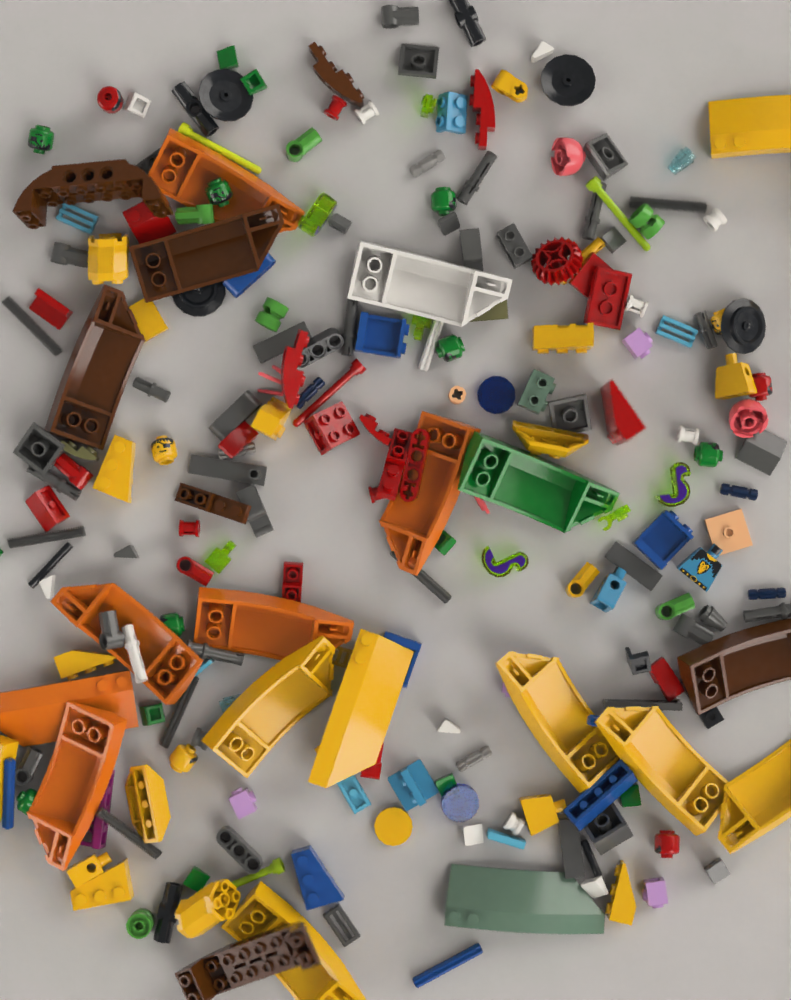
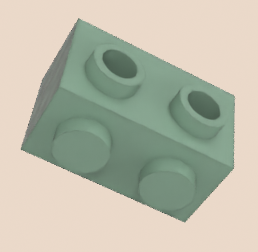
M534 369L517 406L537 415L540 411L544 412L548 401H546L548 393L552 395L556 384L553 383L555 378Z

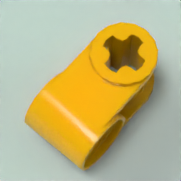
M501 69L491 85L495 91L505 95L514 102L522 103L527 99V85L506 70ZM523 90V93L516 95V91Z

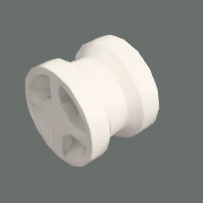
M714 208L710 215L703 217L705 224L713 232H716L720 225H724L727 222L726 217L718 208Z
M511 812L503 828L505 830L509 829L513 835L517 836L526 820L517 817L515 812Z

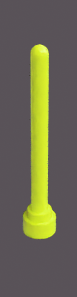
M183 122L179 127V133L205 145L256 174L261 173V167L197 134L190 128L191 125Z

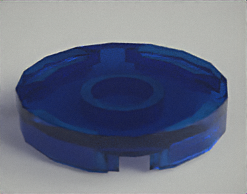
M492 376L484 380L477 392L478 402L486 412L502 414L513 405L515 389L506 378Z
M455 784L444 791L441 797V807L444 815L450 820L465 822L477 813L479 798L471 786Z

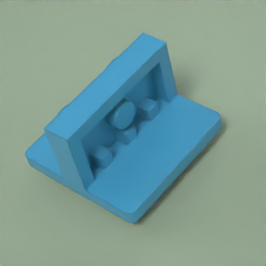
M420 759L388 777L390 785L406 811L417 805H424L427 803V799L439 793L438 788Z

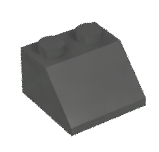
M34 422L13 453L42 475H45L53 468L56 460L62 455L65 445Z
M614 802L584 828L600 856L633 836Z

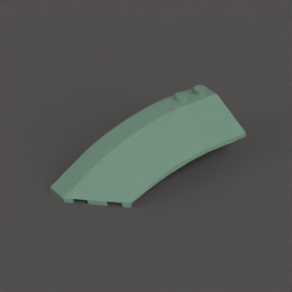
M451 864L444 926L517 933L604 934L605 913L574 878L565 879L564 872Z

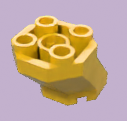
M122 233L99 234V238L96 239L94 235L89 236L88 280H92L93 285L104 284V281H111L112 284L123 283V280L129 276L128 234L122 236Z
M220 879L209 883L188 899H182L175 912V919L179 921L177 930L186 938H194L206 933L221 921L232 919L241 898L236 886L228 879Z

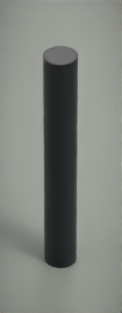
M67 542L28 585L34 589L39 584V581L57 565L73 546Z
M582 840L581 845L594 876H602L603 878L588 840Z

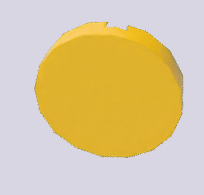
M395 806L380 811L374 824L378 839L384 844L391 846L400 845L407 841L413 828L409 814L402 808Z

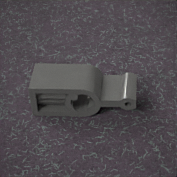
M479 228L459 230L463 266L483 271Z
M253 484L237 491L236 494L239 501L251 506L247 519L256 538L273 531V526L255 485Z

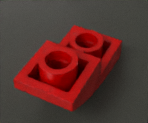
M367 413L365 416L360 415L359 418L367 431L382 444L389 446L392 440L389 438L390 434L381 429L378 432L375 431L378 423L375 422L376 418Z
M244 421L218 444V447L232 459L247 444L253 441L259 433Z
M284 561L282 598L301 603L303 563Z
M660 657L651 664L652 671H649L654 683L659 685L667 701H672L684 692L680 681L663 657Z

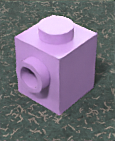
M640 328L622 340L634 359L639 356L643 359L651 353L649 349L653 346L651 344L653 341Z
M240 787L231 792L232 795L229 797V801L238 820L257 810L255 804L257 799L253 791L249 792L248 788L243 790Z
M663 877L644 879V889L641 890L643 901H646L652 908L664 907L663 904H668L666 884Z

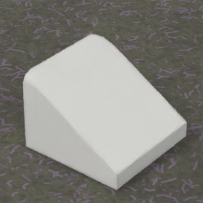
M541 41L531 57V62L535 63L552 55L554 48Z
M131 92L123 110L144 118L151 100L136 92Z
M55 575L39 581L47 599L54 597Z
M444 718L437 728V732L460 733L461 729L447 718Z
M482 823L463 825L465 846L484 843Z
M602 876L586 879L580 884L592 898L609 894Z

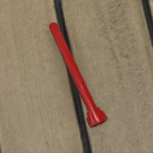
M357 358L351 363L349 371L293 421L295 427L300 426L354 375L362 374L367 370Z

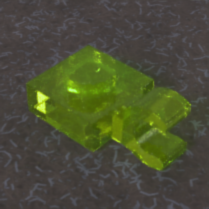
M426 94L423 96L421 117L428 118L429 113L433 114L437 99H433V95Z
M413 314L411 323L416 325L413 334L414 340H422L424 328L430 329L433 319Z
M628 504L608 515L600 517L597 521H607V526L602 529L606 531L611 528L614 520L617 519L620 522L627 518V513L631 510Z
M229 541L222 550L216 547L204 562L220 574L232 560L228 555L237 545Z

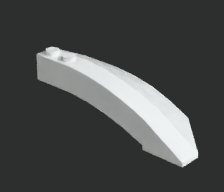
M359 240L347 298L463 327L469 321L508 299L512 279Z

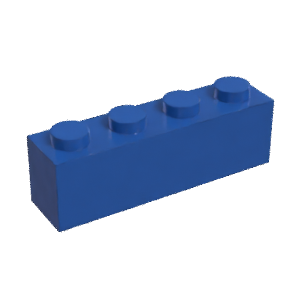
M619 760L589 789L585 790L568 805L563 812L573 825L581 831L638 780L632 770L622 760Z

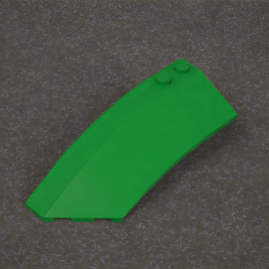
M474 431L466 449L457 489L458 491L532 518L563 533L570 531L572 527L578 524L583 525L595 519V516L601 513L606 514L612 511L620 495L619 492L577 472Z

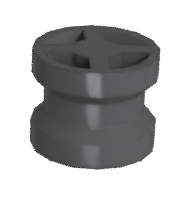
M197 728L192 738L191 746H199L202 750L206 751L208 746L201 740L208 732H203L201 728Z

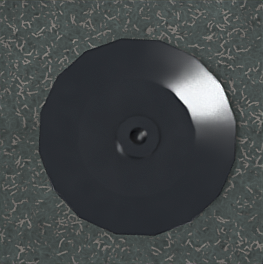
M564 54L554 57L545 65L541 73V86L544 93L551 101L562 106L582 104L591 96L595 89L596 77L593 68L586 60L576 55Z
M217 69L207 74L201 81L198 91L199 100L205 112L214 119L224 122L236 121L244 117L251 109L253 95L250 96L240 80L243 76L229 69Z
M224 281L172 295L175 305L183 313L193 317L206 316L215 312L224 300L226 289L223 285Z
M744 298L730 303L726 307L721 319V332L726 345L735 353L740 354L751 353L761 345L765 336L766 323L760 307L752 300Z

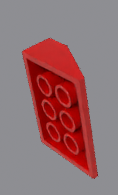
M613 379L600 388L606 431L609 433L606 436L612 444L615 443L618 446L625 443L646 429Z

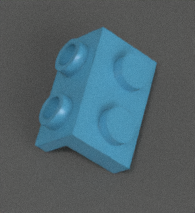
M450 91L439 94L435 122L436 132L466 133L468 95Z

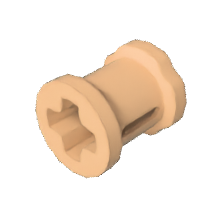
M460 386L452 387L448 395L449 400L453 404H461L465 400L466 391ZM455 390H457L458 393H462V395L460 396V400H458L456 397H452L454 395Z

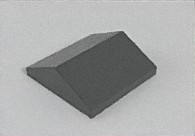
M401 43L398 75L436 79L439 47Z
M586 393L548 401L552 428L577 433L592 430Z
M764 430L760 434L759 432L753 434L754 437L745 439L736 459L770 476L782 457L787 441Z

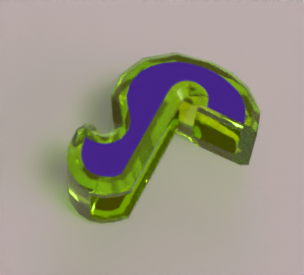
M321 193L306 216L302 215L298 223L299 229L311 237L316 236L323 228L330 214L334 212L337 201L327 194Z
M678 462L670 467L673 494L654 496L656 502L661 506L675 507L684 504L689 499L690 486L684 477H689L691 472L686 463Z
M488 545L481 554L483 567L494 577L508 575L513 566H516L517 571H522L529 562L528 556L523 552H517L496 562Z

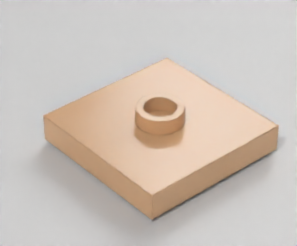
M742 509L704 520L711 545L715 544L723 550L720 555L753 545Z

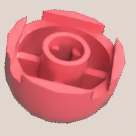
M568 137L557 138L554 141L551 150L555 151V158L551 157L554 173L559 176H569L577 173L586 159V154L581 144L575 139Z
M744 399L733 405L729 411L728 421L730 428L736 436L751 438L754 437L753 434L758 432L760 434L765 430L768 425V416L765 408L759 402L752 399Z

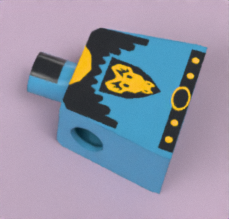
M715 544L707 552L699 547L677 566V569L707 592L722 567V564L716 559L723 550Z
M616 567L613 574L609 573L606 575L590 604L606 613L614 609L627 584L623 580L626 571Z

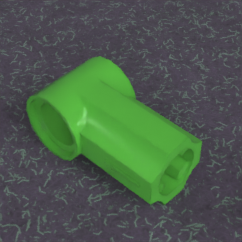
M311 127L296 140L289 142L286 146L288 160L291 162L300 161L306 153L321 143L322 139L318 132ZM292 148H297L300 152L297 155H293L289 151Z
M213 204L176 208L175 218L177 223H214Z
M688 592L659 604L655 609V614L660 620H670L675 616L694 609L695 603ZM664 606L668 607L670 611L667 617L661 613Z

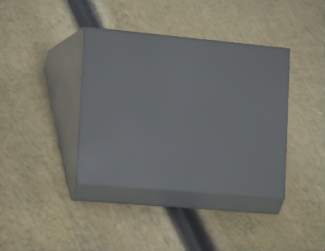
M607 133L587 142L583 147L587 158L603 181L628 165Z

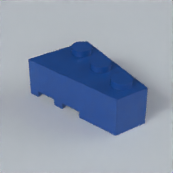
M311 845L292 850L291 856L306 910L344 900L345 895L339 889Z

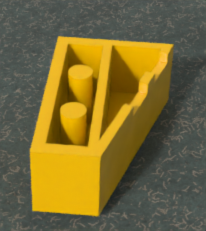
M594 322L588 323V325H576V323L570 325H536L532 328L533 351H537V354H549V351L556 350L557 354H566L568 350H576V353L582 354L587 353V350L594 346Z
M272 397L267 404H264L259 409L251 427L276 441L277 437H282L285 431L283 425L292 409L288 408L285 402Z
M114 435L92 488L131 503L136 443Z
M128 858L106 869L103 873L78 888L74 887L70 891L73 911L131 900L134 897Z

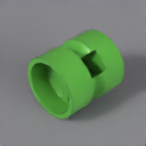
M644 203L633 212L628 221L635 228H640V233L646 239H650L659 232L665 221L658 214L654 215V210L647 203Z
M267 297L262 306L264 310L259 311L255 322L277 333L281 325L280 319L285 318L289 308Z
M142 908L132 913L126 923L128 934L135 939L145 938L155 924L153 913Z

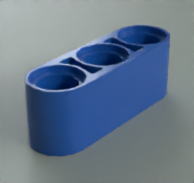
M268 252L258 271L225 280L223 285L237 298L276 263V260Z

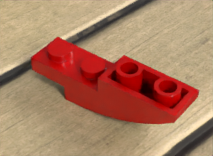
M475 69V74L471 75L470 87H474V92L470 94L469 106H473V112H480V114L476 113V125H479V132L475 133V144H478V150H486L487 131H495V110L488 84L480 70Z
M298 329L293 347L285 345L281 365L283 396L286 406L293 409L294 405L297 406L300 394L297 393L299 387H303L306 378L303 375L304 372L298 370L297 367L302 365L304 355L301 354L303 348H307L310 337L307 336L308 332Z
M394 429L376 496L395 501L408 455L412 432Z

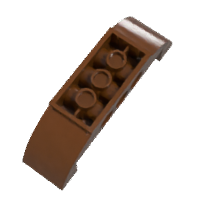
M126 159L52 166L51 170L40 175L24 189L13 208V213L30 229L45 227L47 206L55 207L62 203L75 205L81 202H110L113 199L129 200L140 197L155 217L164 218L173 215L170 203L153 179L142 169L129 164Z
M294 922L226 945L175 973V976L186 1000H211L220 993L301 966L302 970L319 965L321 960L303 922Z

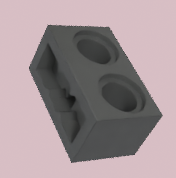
M514 223L497 232L496 237L514 269L532 259L533 256Z

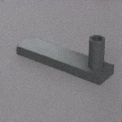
M191 454L188 473L264 486L267 467Z
M603 699L604 709L607 707L659 706L658 708L664 711H682L683 705L680 700L669 702L667 700Z

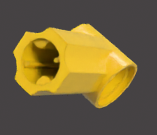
M586 562L567 584L566 594L571 598L583 595L600 571L589 562ZM572 584H577L580 587L578 594L571 592Z

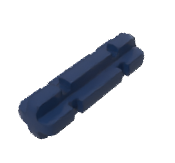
M317 377L313 381L314 383L310 384L300 394L297 408L301 409L305 402H308L318 392V389L325 385V382L320 377Z
M723 483L720 487V494L727 496L730 494L732 497L743 499L748 497V500L755 501L758 497V490L751 488L747 490L748 488L735 485L731 487L730 484Z
M785 588L748 590L749 600L786 597Z

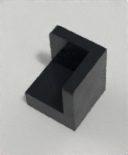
M629 647L625 648L627 662L633 675L652 671L647 651L632 655Z

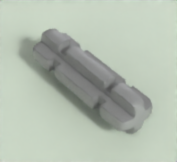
M437 150L433 153V156L429 155L418 162V165L415 164L410 167L411 174L417 177L421 175L422 171L425 172L437 165L436 162L440 163L445 159L443 152Z
M252 442L247 444L236 456L255 453V444ZM221 449L218 450L220 459H227L229 457Z
M484 746L481 748V751L477 750L465 757V760L458 761L456 766L460 772H463L468 766L472 767L482 761L484 757L491 756L492 751L489 746Z

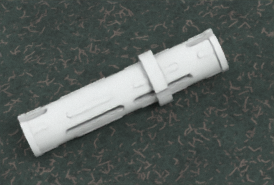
M133 624L121 627L125 638L124 646L130 657L135 682L142 683L147 681L148 677L139 649L140 642L136 638Z

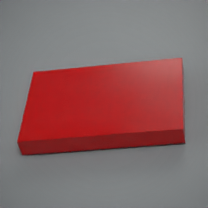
M595 266L583 323L594 322L596 326L616 330L621 329L632 273Z

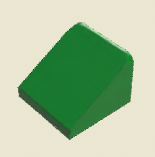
M234 45L217 51L220 69L239 67Z
M257 69L240 79L250 96L268 88Z
M443 530L434 547L440 553L446 555L455 545L456 540Z
M162 703L139 707L143 726L165 722Z
M453 773L435 780L442 798L460 791Z
M638 784L632 785L620 796L622 807L641 806Z
M194 866L183 882V885L198 892L205 886L211 876Z

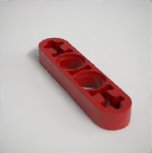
M424 428L414 430L411 435L400 488V497L405 502H412L419 495L430 442V433ZM421 432H423L425 440H421L420 446L424 445V449L414 447V444H419V438H416V436L421 434ZM416 450L422 454L420 461H415L412 458V454ZM411 469H415L418 473V477L415 480H411L408 476ZM406 482L416 483V486H411V492L414 493L413 496L407 498L408 495L405 494V491L409 490L410 485H406Z

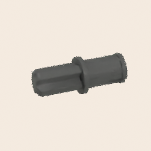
M706 311L696 313L694 317L698 323L699 334H702L706 348L713 349L717 347L718 344L712 331L713 326L710 325Z
M139 377L135 378L132 385L134 388L147 393L149 397L153 396L164 403L168 401L171 394L170 391L156 386V383L152 384Z

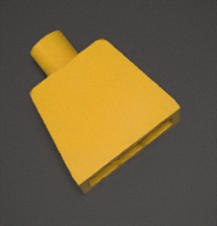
M736 353L726 354V365L716 368L715 399L727 400L756 394L757 390L749 365L738 362Z
M550 794L519 798L531 836L559 822L557 813L562 812L567 807L564 799L553 802Z
M107 851L98 857L94 853L67 868V873L75 888H78L103 873V867L111 863L112 859ZM91 863L95 864L96 868L93 870H90L87 867Z

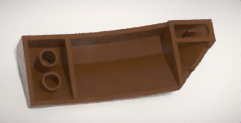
M279 204L129 247L145 302L148 303L258 271L284 224Z
M108 285L103 286L81 330L62 376L44 429L49 434L104 450L121 396L136 359L146 341L137 326L138 323L132 310L128 307L123 291Z
M791 618L761 624L723 636L677 657L680 676L697 715L748 692L791 680Z

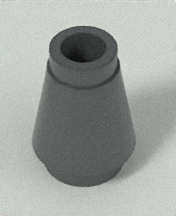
M704 606L698 614L701 622L720 632L727 626V622L713 606Z

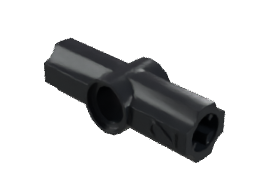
M449 0L455 12L454 16L460 29H463L470 46H478L484 42L486 38L478 23L479 20L474 7L470 6L468 0Z
M186 82L179 83L174 87L172 93L204 136L207 138L213 135L219 129L218 125L205 112L200 101ZM199 106L200 110L197 113H191V108Z
M175 882L166 883L163 900L160 902L157 913L158 921L153 940L160 943H170L174 923L177 921L175 919V912L179 905L183 885Z

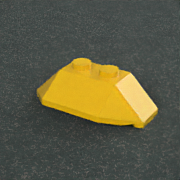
M515 420L512 422L513 431L527 451L534 455H541L543 453L548 454L549 457L554 459L566 458L588 444L589 441L588 434Z
M147 764L130 767V773L125 784L132 825L143 838L144 843L161 842L171 818L164 780Z

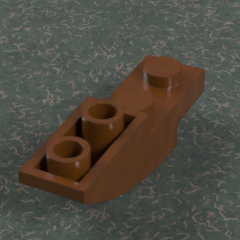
M315 42L310 44L309 51L317 62L313 65V71L318 78L341 99L360 108L364 106L362 99L365 97L359 88L355 89L353 86L354 80L349 73L345 74L343 69L335 73L337 69L332 61L328 62L325 58L327 54L321 45L317 46Z
M180 483L175 498L177 502L242 524H246L251 509L250 505L184 483Z

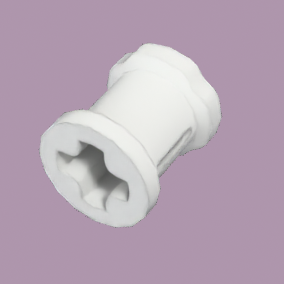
M371 100L361 109L354 110L362 125L366 124V121L373 116L379 115Z
M630 295L625 311L629 310L639 314V317L642 318L649 302H642L635 299L633 295Z
M680 425L677 432V442H691L693 445H697L699 429H688Z

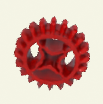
M554 237L553 241L547 239L546 244L541 243V248H535V254H532L531 260L532 271L539 281L542 280L544 284L549 283L552 286L556 283L560 285L563 281L567 283L569 278L573 279L574 274H579V269L582 268L583 262L582 252L577 244L569 238L565 240L561 237L558 240Z

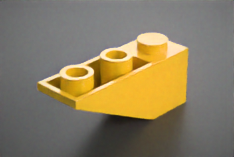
M76 649L53 657L61 679L67 677V680L79 677L78 673L84 670L86 674L97 670V665L103 664L106 667L114 664V659H116L112 654Z
M620 860V864H617L615 867L614 876H616L615 884L612 883L610 887V895L612 897L611 901L606 904L605 914H607L608 919L611 921L632 926L636 904L626 864L623 860Z

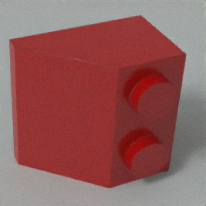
M143 201L122 212L139 244L177 232L169 216L164 218L155 217Z

